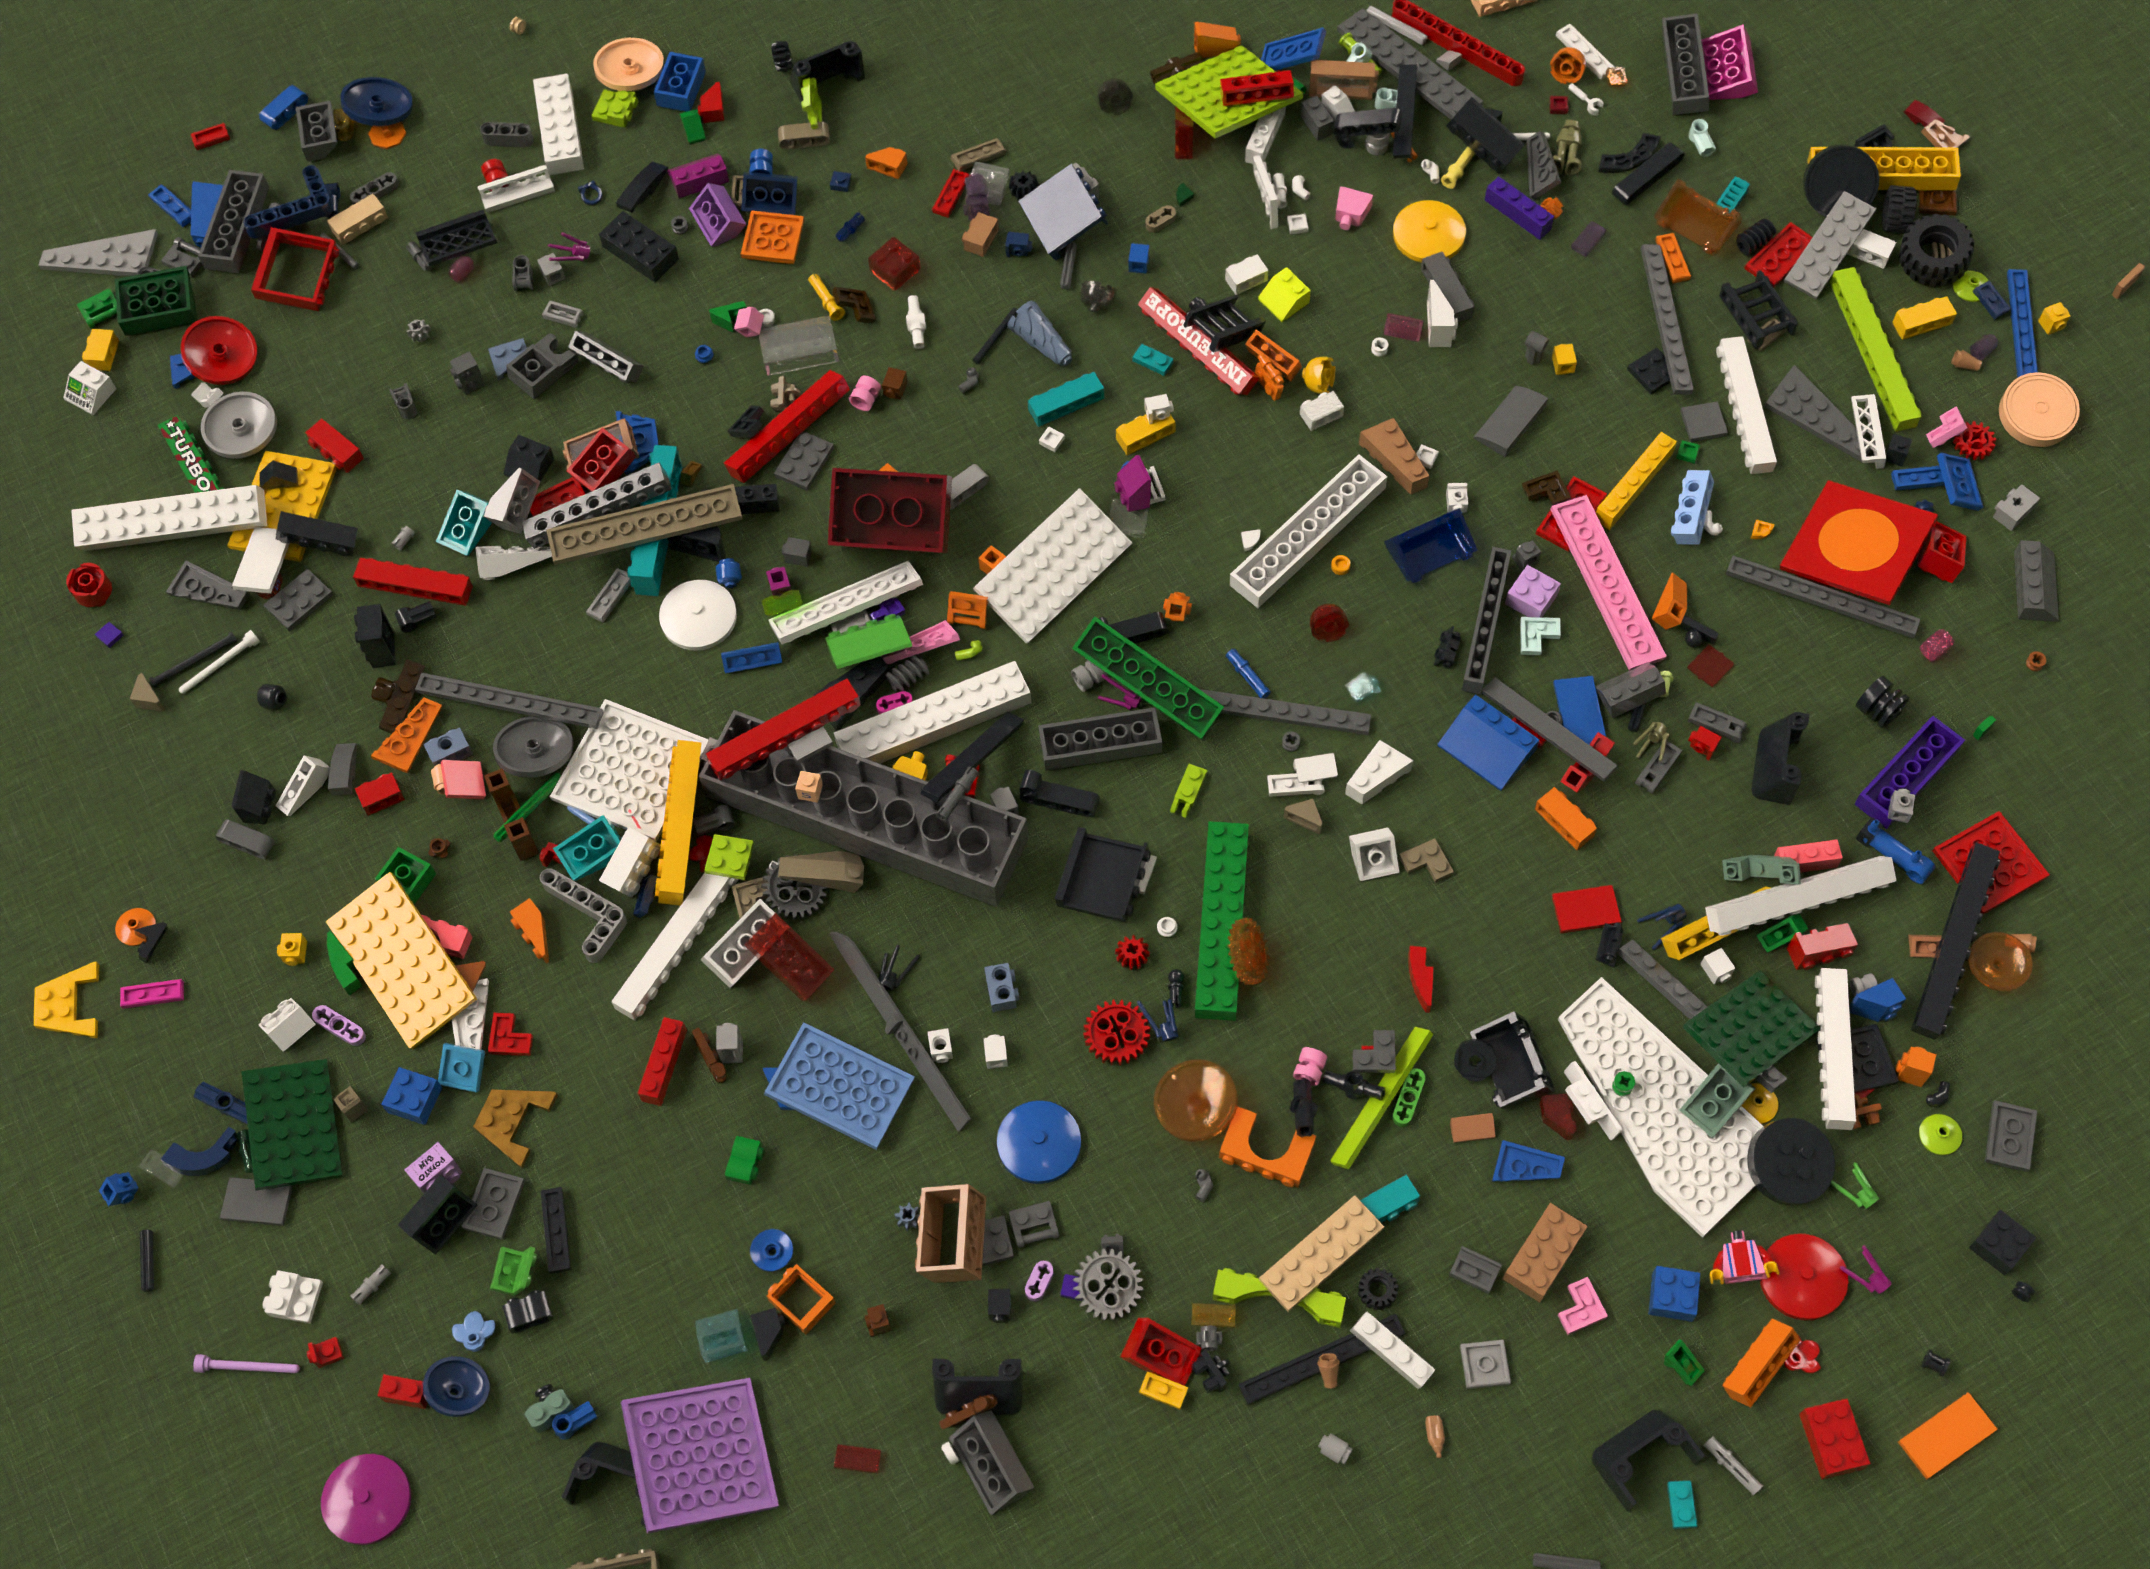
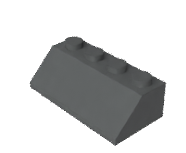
M2020 540L2014 551L2018 619L2058 622L2054 552L2039 541Z
M992 1410L974 1415L949 1437L990 1515H994L1020 1500L1034 1488Z

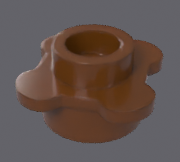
M440 838L433 839L430 843L431 850L428 851L429 856L446 858L450 842Z

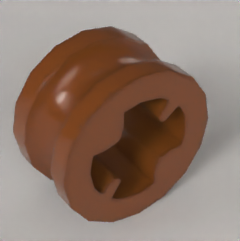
M2037 651L2032 652L2026 660L2027 667L2032 671H2040L2046 663L2045 655ZM2033 659H2035V661H2036V660H2039L2040 663H2039V664H2037V662L2034 663V662H2033Z

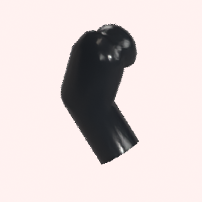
M1941 1081L1938 1092L1926 1096V1104L1929 1106L1933 1105L1934 1107L1945 1104L1948 1101L1951 1084Z

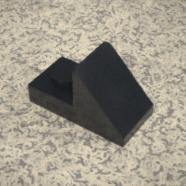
M162 922L134 930L136 936L147 941H143L138 948L139 960L145 963L148 962L168 929L166 923Z

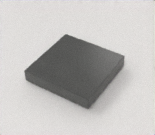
M1718 402L1681 408L1680 413L1690 442L1727 436L1728 431Z

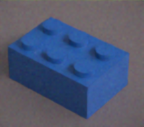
M669 52L654 90L657 106L691 111L706 73L703 58Z

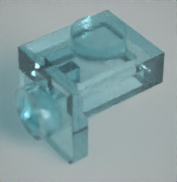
M1365 672L1346 685L1356 702L1361 701L1372 692H1380L1377 678Z

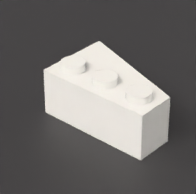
M1379 740L1347 783L1345 794L1363 804L1380 793L1390 783L1393 784L1399 777L1409 773L1412 769L1413 760Z

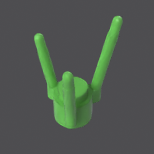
M1855 1162L1853 1163L1855 1169L1852 1172L1863 1187L1857 1193L1858 1199L1833 1180L1830 1184L1855 1202L1858 1207L1863 1205L1867 1209L1880 1198Z

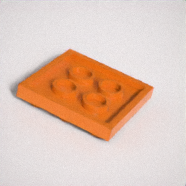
M751 210L741 250V258L794 264L805 221L804 216Z

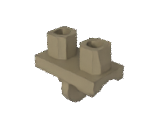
M781 376L778 383L771 385L772 394L778 396V398L772 399L770 406L774 411L785 410L800 396L801 392L795 388L794 384L787 383L785 377Z

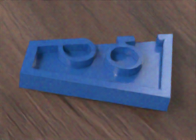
M1502 1140L1492 1182L1560 1179L1565 1157Z

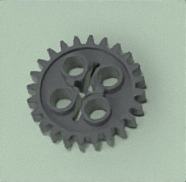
M778 858V865L772 862V869L767 868L766 870L769 876H763L762 879L767 882L761 886V888L767 889L762 894V896H768L765 903H772L770 909L777 908V915L784 912L785 919L789 914L792 915L793 920H795L797 914H799L801 919H803L804 913L811 916V909L817 912V905L822 906L823 901L820 898H825L827 895L822 891L827 890L828 887L793 880L784 881L778 878L780 858ZM792 884H796L797 890H793ZM787 893L789 895V899L782 900L779 897V894ZM805 893L810 899L803 901L799 895Z

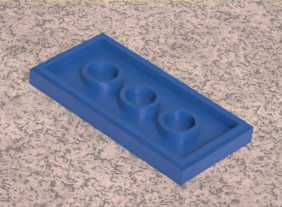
M1320 28L1265 44L1261 60L1276 71L1319 59L1326 30Z
M1593 676L1554 680L1553 685L1559 713L1562 717V726L1588 745H1590L1597 732L1606 736Z

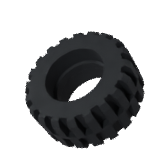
M1932 214V217L1924 216L1921 220L1917 219L1906 229L1899 252L1900 264L1904 267V272L1907 275L1910 274V278L1914 281L1918 280L1920 284L1924 285L1926 283L1934 287L1937 284L1945 286L1947 282L1952 284L1957 281V278L1960 279L1970 266L1975 245L1972 238L1973 234L1970 230H1967V226L1963 222L1959 223V219L1955 217L1952 219L1949 218V215L1945 214L1943 216H1939V214ZM1928 243H1940L1947 246L1953 254L1944 258H1935L1924 253L1920 247Z

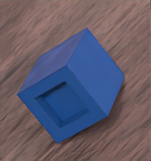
M1131 244L1129 272L1147 274L1149 245Z

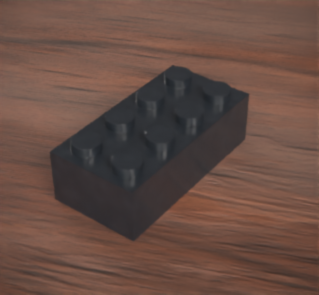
M624 211L599 233L603 248L654 283L679 260L676 246Z

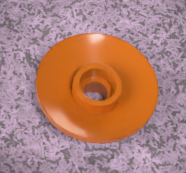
M134 908L126 911L116 923L115 932L117 938L128 946H138L143 941L147 942L136 936L134 930L156 924L155 917L150 911L143 908Z

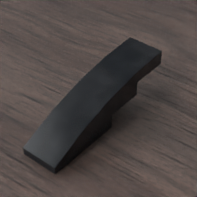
M653 161L647 165L623 191L616 202L617 208L633 213L639 203L643 204L648 194L652 195L668 171V167Z

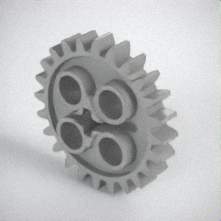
M1102 1249L1101 1256L1094 1251V1259L1086 1256L1087 1264L1084 1262L1079 1263L1083 1269L1075 1270L1079 1278L1073 1279L1074 1282L1078 1283V1286L1074 1287L1073 1290L1080 1293L1075 1299L1082 1298L1083 1300L1079 1306L1087 1305L1086 1313L1093 1310L1094 1318L1101 1313L1102 1320L1106 1319L1107 1314H1109L1111 1320L1115 1319V1313L1121 1318L1123 1317L1122 1310L1130 1313L1129 1305L1133 1307L1137 1305L1133 1299L1141 1298L1136 1292L1143 1290L1141 1286L1137 1285L1143 1279L1136 1277L1140 1270L1133 1269L1136 1262L1129 1264L1130 1256L1128 1255L1123 1259L1122 1251L1114 1255V1249H1111L1109 1254L1106 1253L1105 1249ZM1103 1263L1110 1266L1111 1272L1109 1275L1101 1272V1265ZM1116 1269H1120L1118 1275L1110 1283L1112 1288L1106 1289L1101 1298L1096 1300V1296L1106 1285L1103 1281L1111 1279ZM1120 1276L1127 1279L1128 1285L1126 1288H1121L1118 1285ZM1090 1280L1097 1283L1098 1289L1096 1292H1091L1088 1289ZM1107 1294H1111L1115 1298V1303L1112 1306L1105 1302Z

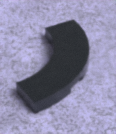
M1643 133L1639 143L1630 152L1616 155L1602 154L1598 172L1620 173L1639 167L1655 153L1661 136Z

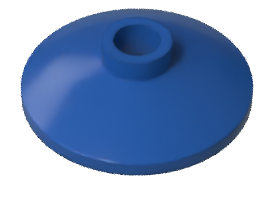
M765 1230L754 1238L750 1248L751 1258L754 1264L764 1271L780 1270L792 1258L793 1244L791 1239L780 1230ZM775 1249L777 1251L776 1254L773 1256L769 1255L770 1250Z

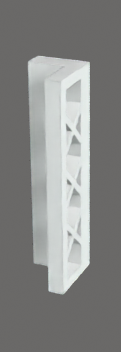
M546 165L478 186L487 213L555 191ZM545 173V175L536 177L537 174ZM521 179H526L524 182H519ZM505 184H510L508 187H502ZM489 189L492 190V191L489 192V193H486V194L483 193V191H486V190H489Z
M1875 394L1852 396L1851 402L1862 463L1875 462L1876 469L1884 468L1886 454ZM1866 401L1865 410L1858 407L1857 402ZM1863 416L1868 419L1867 426L1860 422ZM1866 432L1870 433V442L1863 438ZM1868 448L1873 450L1874 456L1866 457Z

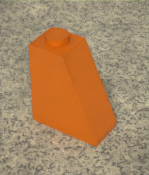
M1194 22L1195 52H1199L1202 58L1218 56L1241 45L1240 35H1237L1234 27Z

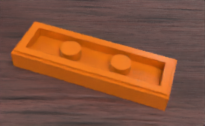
M1674 233L1656 236V243L1661 247L1663 260L1672 283L1690 280V272Z

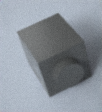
M788 537L787 543L783 544L782 555H784L785 562L808 567L812 554L811 542Z

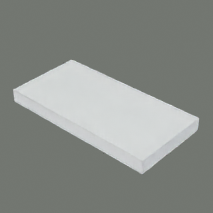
M254 528L232 584L234 590L271 594L290 544L275 540L277 529Z

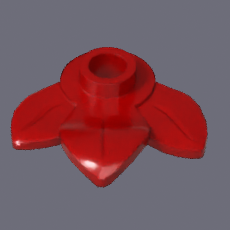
M708 835L697 838V846L693 847L688 854L689 860L700 861L701 872H705L713 840Z
M1800 1339V1342L1783 1363L1784 1366L1792 1371L1801 1369L1810 1374L1817 1372L1821 1368L1820 1364L1815 1360L1820 1352L1819 1344L1812 1340L1802 1342Z

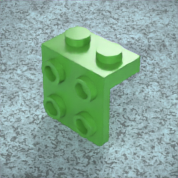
M501 1247L490 1290L515 1296L523 1291L525 1287L528 1288L532 1277L529 1274L530 1268L534 1266L537 1254H534L535 1248L529 1247L524 1252Z

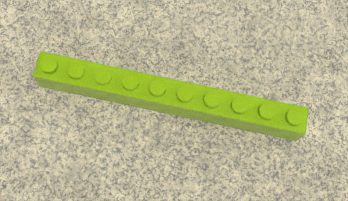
M1855 267L1833 271L1829 283L1894 431L1917 427L1921 419V411L1914 402V395L1908 389L1907 379L1903 377L1901 366L1896 362L1894 350L1888 344L1887 335L1881 328L1880 319L1876 317L1874 305L1868 299V293L1861 283L1860 274H1857Z

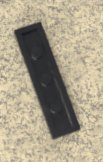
M557 1187L540 1190L548 1271L550 1274L570 1271L571 1260L563 1188Z

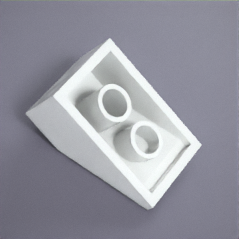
M1430 280L1427 297L1429 347H1451L1452 340L1456 338L1458 319L1454 318V310L1436 282Z

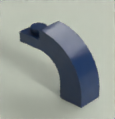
M228 1127L211 1148L202 1152L188 1151L174 1142L162 1156L161 1161L163 1165L182 1175L201 1176L212 1173L223 1167L231 1159L227 1150H231L236 1145L238 1135L235 1130Z

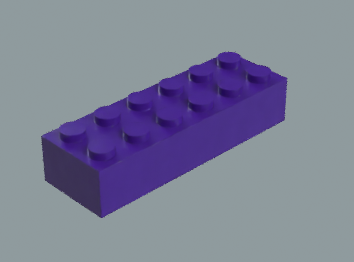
M1932 716L1860 793L1854 805L1870 817L1878 820L1884 825L1885 829H1888L1895 821L1887 819L1890 800L1894 791L1907 789L1916 798L1956 755L1965 739Z

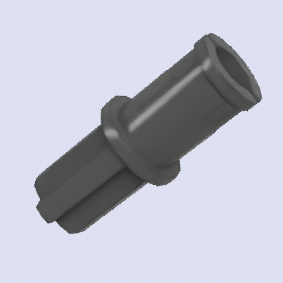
M414 241L409 242V246H406V249L413 256V260L424 271L431 269L432 266H428L424 253Z

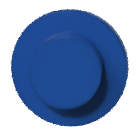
M707 345L699 346L695 351L696 360L701 363L709 362L713 358V350Z

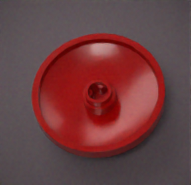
M210 316L194 322L185 331L181 340V357L189 372L198 379L210 384L226 385L243 379L252 371L257 359V345L252 333L242 323L224 316Z
M1791 1234L1780 1238L1768 1248L1767 1252L1777 1264L1779 1275L1776 1272H1770L1769 1278L1760 1279V1285L1767 1300L1779 1312L1798 1320H1817L1831 1314L1841 1304L1848 1289V1275L1840 1269L1841 1266L1846 1268V1265L1833 1246L1813 1235Z

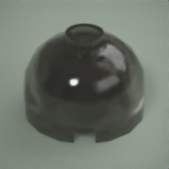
M1111 78L1101 84L1097 93V99L1100 108L1105 113L1119 115L1130 108L1133 94L1129 85L1124 80Z
M1084 281L1080 289L1081 302L1093 313L1107 310L1114 303L1117 293L1116 288L1107 285L1106 288L1101 286V282Z

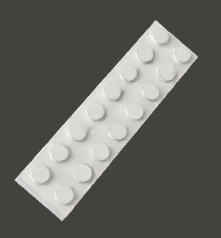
M906 561L771 618L768 621L780 643H789L798 637L808 635L819 628L827 627L829 624L843 620L852 614L862 612L871 606L879 605L885 600L895 598L909 590H914L918 586L923 585L911 563Z

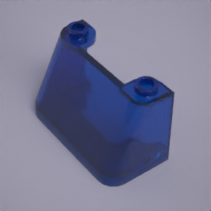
M1460 508L1384 541L1387 550L1407 582L1411 581L1412 584L1422 580V575L1460 558L1463 561L1473 557L1472 553L1478 551Z

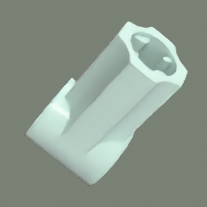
M1356 43L1352 47L1351 55L1346 62L1367 63L1372 57V52L1363 43ZM1364 50V53L1359 56L1360 52Z
M1696 119L1692 123L1688 136L1695 143L1700 156L1708 157L1715 152L1716 148L1707 131V122L1702 119Z

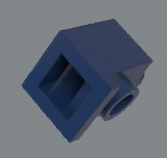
M1007 233L1006 257L1010 258V255L1028 256V253L1032 252L1033 242L1030 241L1028 233Z

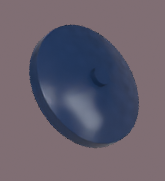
M380 77L357 79L347 84L341 92L342 110L351 119L362 124L371 126L393 125L406 119L412 111V96L410 92L400 83Z

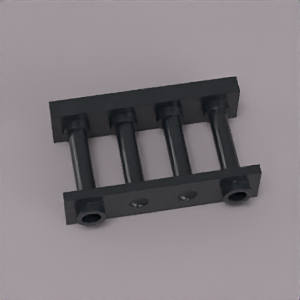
M1761 270L1757 272L1755 282L1734 289L1729 282L1722 284L1719 297L1755 350L1763 345L1764 338L1767 335L1786 328L1791 336L1795 334L1798 325L1796 317L1792 316L1770 284L1769 278ZM1758 288L1763 296L1747 302L1741 301L1738 297ZM1765 302H1768L1772 307L1771 310L1755 316L1750 315L1747 310ZM1776 315L1781 323L1765 329H1761L1757 325V322Z
M1233 295L1190 310L1186 314L1183 326L1187 328L1197 325L1211 338L1209 349L1214 353L1248 340L1255 330L1261 333L1266 320L1262 317L1250 320L1234 306L1238 296ZM1228 312H1231V313H1232L1233 315H1235L1241 322H1243V324H1239L1238 322H1236V321H1235L1230 315H1228L1227 313H1228ZM1215 317H1221L1232 328H1227ZM1203 321H1209L1220 332L1216 333Z

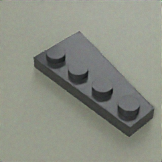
M1541 131L1527 139L1530 197L1534 200L1561 183L1546 136Z
M188 561L184 562L166 591L171 596L239 610L250 595L248 591L234 590L232 583Z

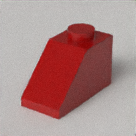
M716 82L700 97L701 105H698V114L703 117L704 123L725 121L722 89L720 82Z

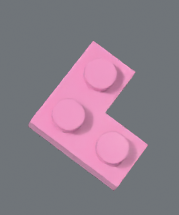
M1957 406L1939 416L1943 425L1926 434L1933 448L1943 445L1948 439L1960 435L1967 429V425Z
M1588 1277L1568 1285L1567 1288L1576 1306L1558 1314L1567 1335L1608 1317Z

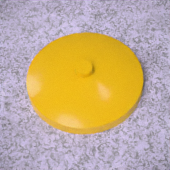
M1431 200L1415 202L1405 207L1396 217L1393 227V238L1398 249L1408 258L1421 263L1423 258L1439 252H1443L1445 257L1449 259L1461 250L1466 235V227L1461 215L1451 206Z

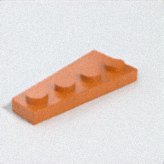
M424 697L407 715L408 717L395 728L390 737L383 741L380 748L372 753L371 758L408 774L442 709V705Z

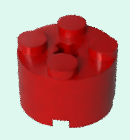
M94 563L80 564L81 567L73 568L67 576L66 584L76 601L85 607H101L105 605L112 592V583L104 571Z

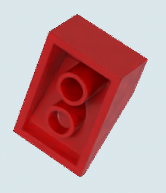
M1936 521L1919 552L1917 566L1924 572L1936 575L1940 580L1952 583L1965 567L1967 536Z
M1138 1318L1120 1358L1142 1370L1185 1386L1192 1371L1191 1366L1197 1360L1201 1347L1149 1318Z

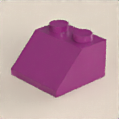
M1136 455L1117 473V481L1114 482L1115 490L1120 494L1121 503L1126 506L1128 512L1150 508L1151 478L1140 456Z

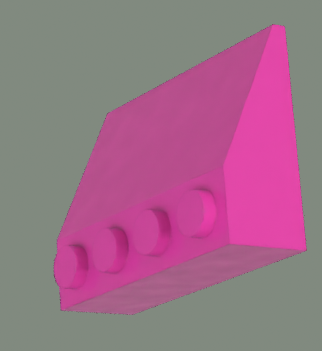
M1744 25L1701 40L1709 100L1743 98L1758 93L1750 36Z

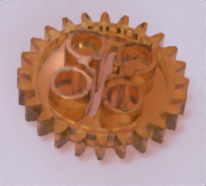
M1252 918L1236 920L1235 924H1232L1233 929L1229 930L1231 936H1228L1230 944L1227 946L1231 950L1228 955L1232 957L1230 964H1234L1233 971H1237L1236 977H1240V982H1244L1245 985L1261 983L1262 979L1266 978L1265 973H1268L1266 969L1269 966L1267 959L1270 958L1266 952L1269 948L1265 946L1267 940L1263 939L1264 932H1260L1261 926H1257V921H1253Z

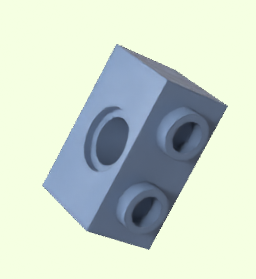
M460 727L452 729L438 738H432L424 744L434 767L440 764L442 760L460 761L473 755Z

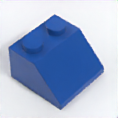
M1891 978L1856 994L1849 1005V1013L1876 1022L1884 1019L1889 1021L1897 1016V1012L1902 1009V1004L1906 998L1895 980Z

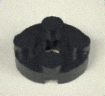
M1469 1039L1463 1041L1457 1048L1454 1056V1065L1456 1070L1469 1081H1482L1495 1070L1496 1053L1490 1043L1481 1039ZM1477 1055L1481 1061L1477 1062V1065H1473V1061L1469 1060V1058Z

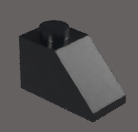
M776 1307L750 1315L761 1357L764 1361L770 1358L783 1335L782 1326H785L783 1314H778Z

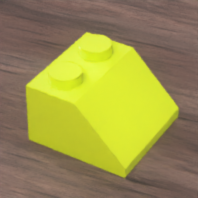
M1286 267L1272 277L1259 295L1258 300L1283 322L1310 303L1311 290Z

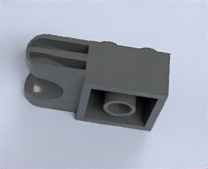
M552 333L547 334L535 345L529 346L506 365L508 378L533 399H536L578 362L579 356L573 350H568L562 354L553 353L557 348L558 340Z

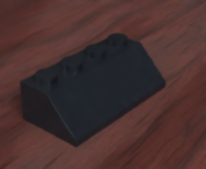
M1473 97L1461 107L1446 125L1451 133L1462 140L1466 146L1472 149L1479 158H1482L1497 173L1525 145Z

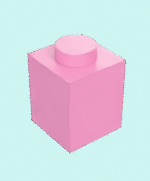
M754 307L740 309L734 329L746 338L760 335L764 315Z

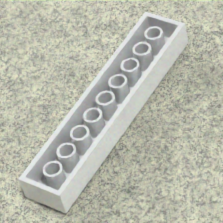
M1356 456L1230 574V586L1255 607L1259 608L1386 489L1387 476L1362 456Z
M257 485L74 509L72 510L74 547L82 551L253 529L255 527H267L264 489Z
M1013 661L834 732L835 741L838 749L880 764L1003 715L1007 711L1010 712L1031 703V693L1016 662Z

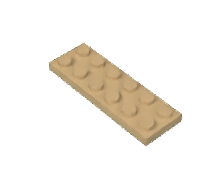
M1354 1195L1259 1277V1281L1289 1312L1384 1229V1226Z

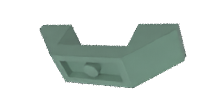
M1748 855L1722 860L1724 880L1744 881L1749 877L1780 878V883L1801 884L1799 863L1790 857Z

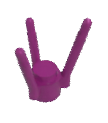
M564 232L561 233L562 236L578 244H574L573 248L548 244L551 248L570 251L572 255H575L570 257H550L549 261H584V259L589 257L590 246L586 245L587 242Z
M1102 674V678L1126 693L1123 698L1126 702L1098 696L1099 700L1120 705L1129 710L1131 707L1135 709L1138 707L1142 700L1139 696L1105 674Z
M1863 1245L1862 1249L1864 1251H1862V1254L1874 1270V1273L1868 1277L1870 1283L1844 1266H1841L1840 1269L1864 1285L1871 1293L1876 1290L1880 1294L1892 1283L1884 1275L1867 1247Z

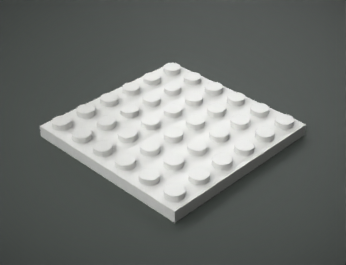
M605 699L600 707L604 713L598 729L588 728L551 793L550 798L553 801L578 809L595 818L604 815L613 825L625 830L630 827L657 842L663 831L672 748L677 746V740L702 742L701 758L708 739ZM631 816L635 817L641 829L637 827Z

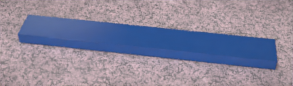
M2009 269L2007 279L2018 378L2025 374L2038 373L2028 273L2027 270Z

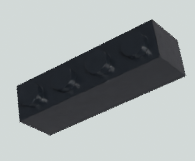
M281 511L275 540L286 544H298L304 548H316L322 552H335L341 556H352L358 528Z

